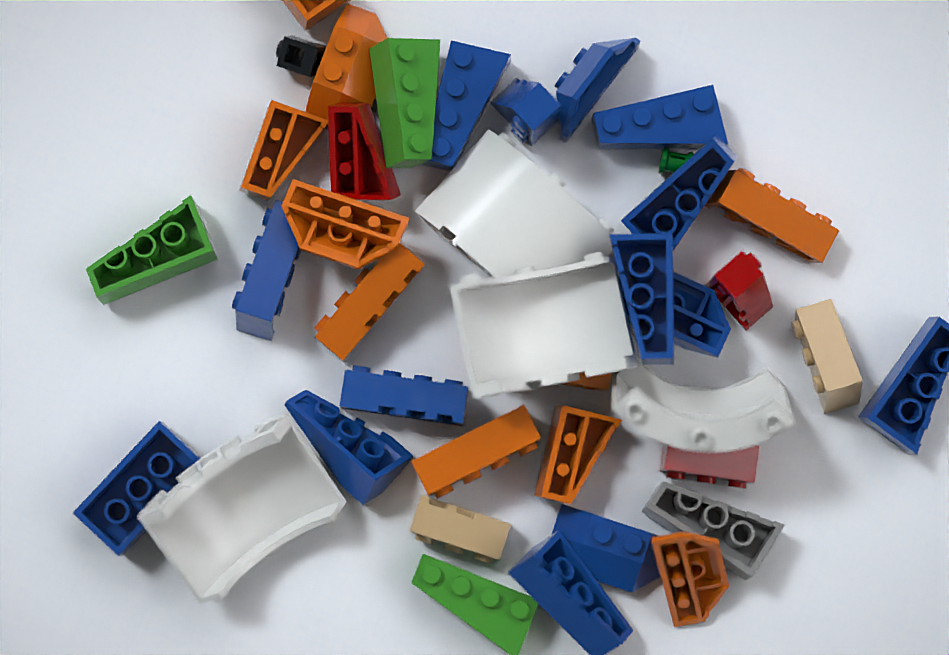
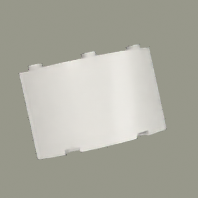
M489 129L415 211L434 231L456 248L459 246L470 256V260L490 277L515 275V270L530 266L534 267V271L578 263L585 261V255L602 252L603 257H608L613 251L609 234H612L614 229L601 218L597 220L563 188L566 184L559 176L553 172L550 175L544 172L514 147L516 145L514 141L502 132L498 136Z
M602 252L585 255V261L539 271H534V267L530 266L515 270V275L493 278H480L479 274H471L460 277L461 283L450 285L473 399L580 380V373H585L586 377L637 368L638 364L615 257H603Z
M637 357V368L614 372L611 375L612 409L628 424L646 436L680 449L698 452L737 450L764 442L795 424L787 390L767 367L746 380L730 384V387L719 389L676 385L653 372L647 366L642 365V362Z
M287 413L254 426V434L242 440L237 435L202 457L176 477L179 483L168 493L163 490L159 492L137 516L199 604L223 600L229 594V589L262 558L275 554L281 545L312 528L335 522L340 516L339 512L346 503V500Z

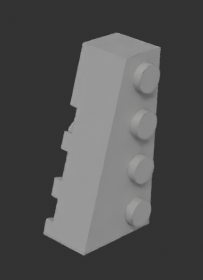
M665 481L656 487L641 511L673 533L687 531L719 539L725 567L744 580L753 577L785 524L770 521L760 517V515L731 507L724 502L706 498L701 494Z

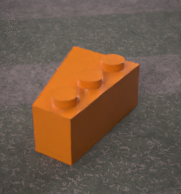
M271 100L239 191L268 201L326 127L328 120Z
M555 405L534 496L571 504L592 471L591 468L599 455L603 453L607 442L622 420L565 405Z

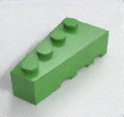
M387 38L369 48L386 168H414L432 159L440 39Z
M191 195L184 199L183 203L172 211L168 210L161 215L159 220L145 230L141 229L134 234V237L124 245L117 246L86 268L95 295L103 305L218 260L197 204Z
M423 553L411 583L510 655H519L538 603L529 595Z

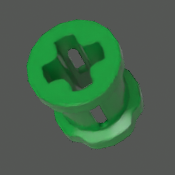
M663 147L658 173L675 172L694 153L683 154L669 151L668 147Z

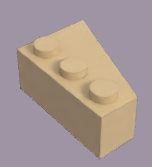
M832 299L796 309L795 321L791 322L796 339H801L803 346L802 356L806 366L810 368L813 386L819 396L824 414L859 404L863 380Z
M421 495L410 531L416 533V540L433 545V541L436 539L446 543L444 549L462 554L463 550L467 549L476 552L475 559L492 564L494 558L498 560L501 558L511 524Z

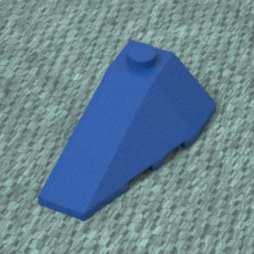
M308 390L302 391L285 402L284 406L339 484L362 505L383 493L413 458V455L392 436L383 431L380 435L364 427L365 421L359 418L353 421L339 413V407Z

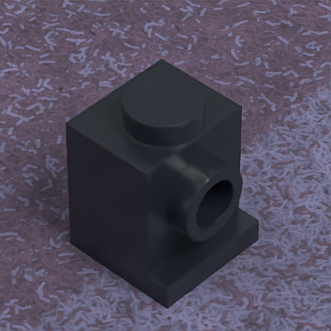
M293 35L284 36V39L279 42L276 49V57H278L276 66L305 76H315L327 46ZM300 49L305 51L302 60L298 56Z

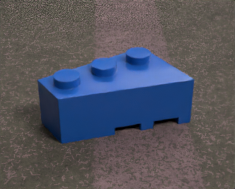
M515 78L490 102L511 125L512 129L510 131L515 138L522 144L527 141L530 146L534 145L558 122L561 104L540 82H527L525 79L520 81L519 78Z

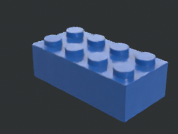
M158 421L75 509L73 514L117 556H124L147 531L137 516L159 492L163 490L168 493L179 483L176 477L200 460L201 457L164 422Z

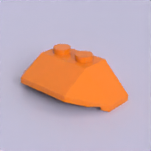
M347 3L333 28L313 80L305 112L328 120V106L337 103H369L372 108L376 93L369 48L387 39L375 13Z
M295 179L292 180L281 205L301 251L357 270L397 249L409 223L408 217Z
M687 531L652 537V545L674 627L705 622L710 615L709 612L717 605L729 587L719 539Z

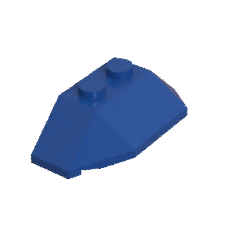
M638 38L593 43L588 50L583 47L573 60L576 66L571 73L564 72L558 79L554 87L558 89L555 99L561 104L558 122L563 142L566 143L639 48L641 41Z
M673 271L674 344L686 350L718 358L731 327L726 320L714 290ZM620 280V285H621V290H622L623 299H624V303H625V308H626V313H627V317H628V322H629L630 324H632L631 319H630V315H629V311H628V307H627V303H626V299H625V295H624V292H623L621 280Z
M561 504L552 534L560 530L598 582L634 592L661 577L651 540L652 537L659 535Z

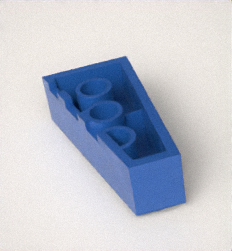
M451 40L435 107L432 159L424 162L423 165L451 171L457 165L504 72L511 62V54Z
M713 85L593 113L591 119L599 149H663V147L698 150L716 134L728 145Z
M716 134L626 214L621 222L632 234L672 233L674 251L737 156Z
M275 200L273 208H267L262 222V226H265L263 236L257 235L252 249V253L256 254L252 264H246L242 276V281H245L242 292H236L232 303V309H235L236 330L272 341L275 330H273L274 315L280 316L284 305L285 292H283L284 287H290L295 270L293 262L294 260L298 261L301 253L281 205L283 201Z
M609 234L642 365H674L673 234Z
M940 316L928 317L858 416L906 453L918 454L921 446L920 441L924 431L929 426L931 413L936 401L940 398L947 373H949L948 322Z
M353 365L352 370H345L339 405L342 409L463 427L468 386H464L462 381L445 379L444 383L432 381L433 377L414 375V379L401 377V372L383 370V375L371 373V368Z
M560 530L532 547L507 572L589 655L607 654L622 645L634 631Z

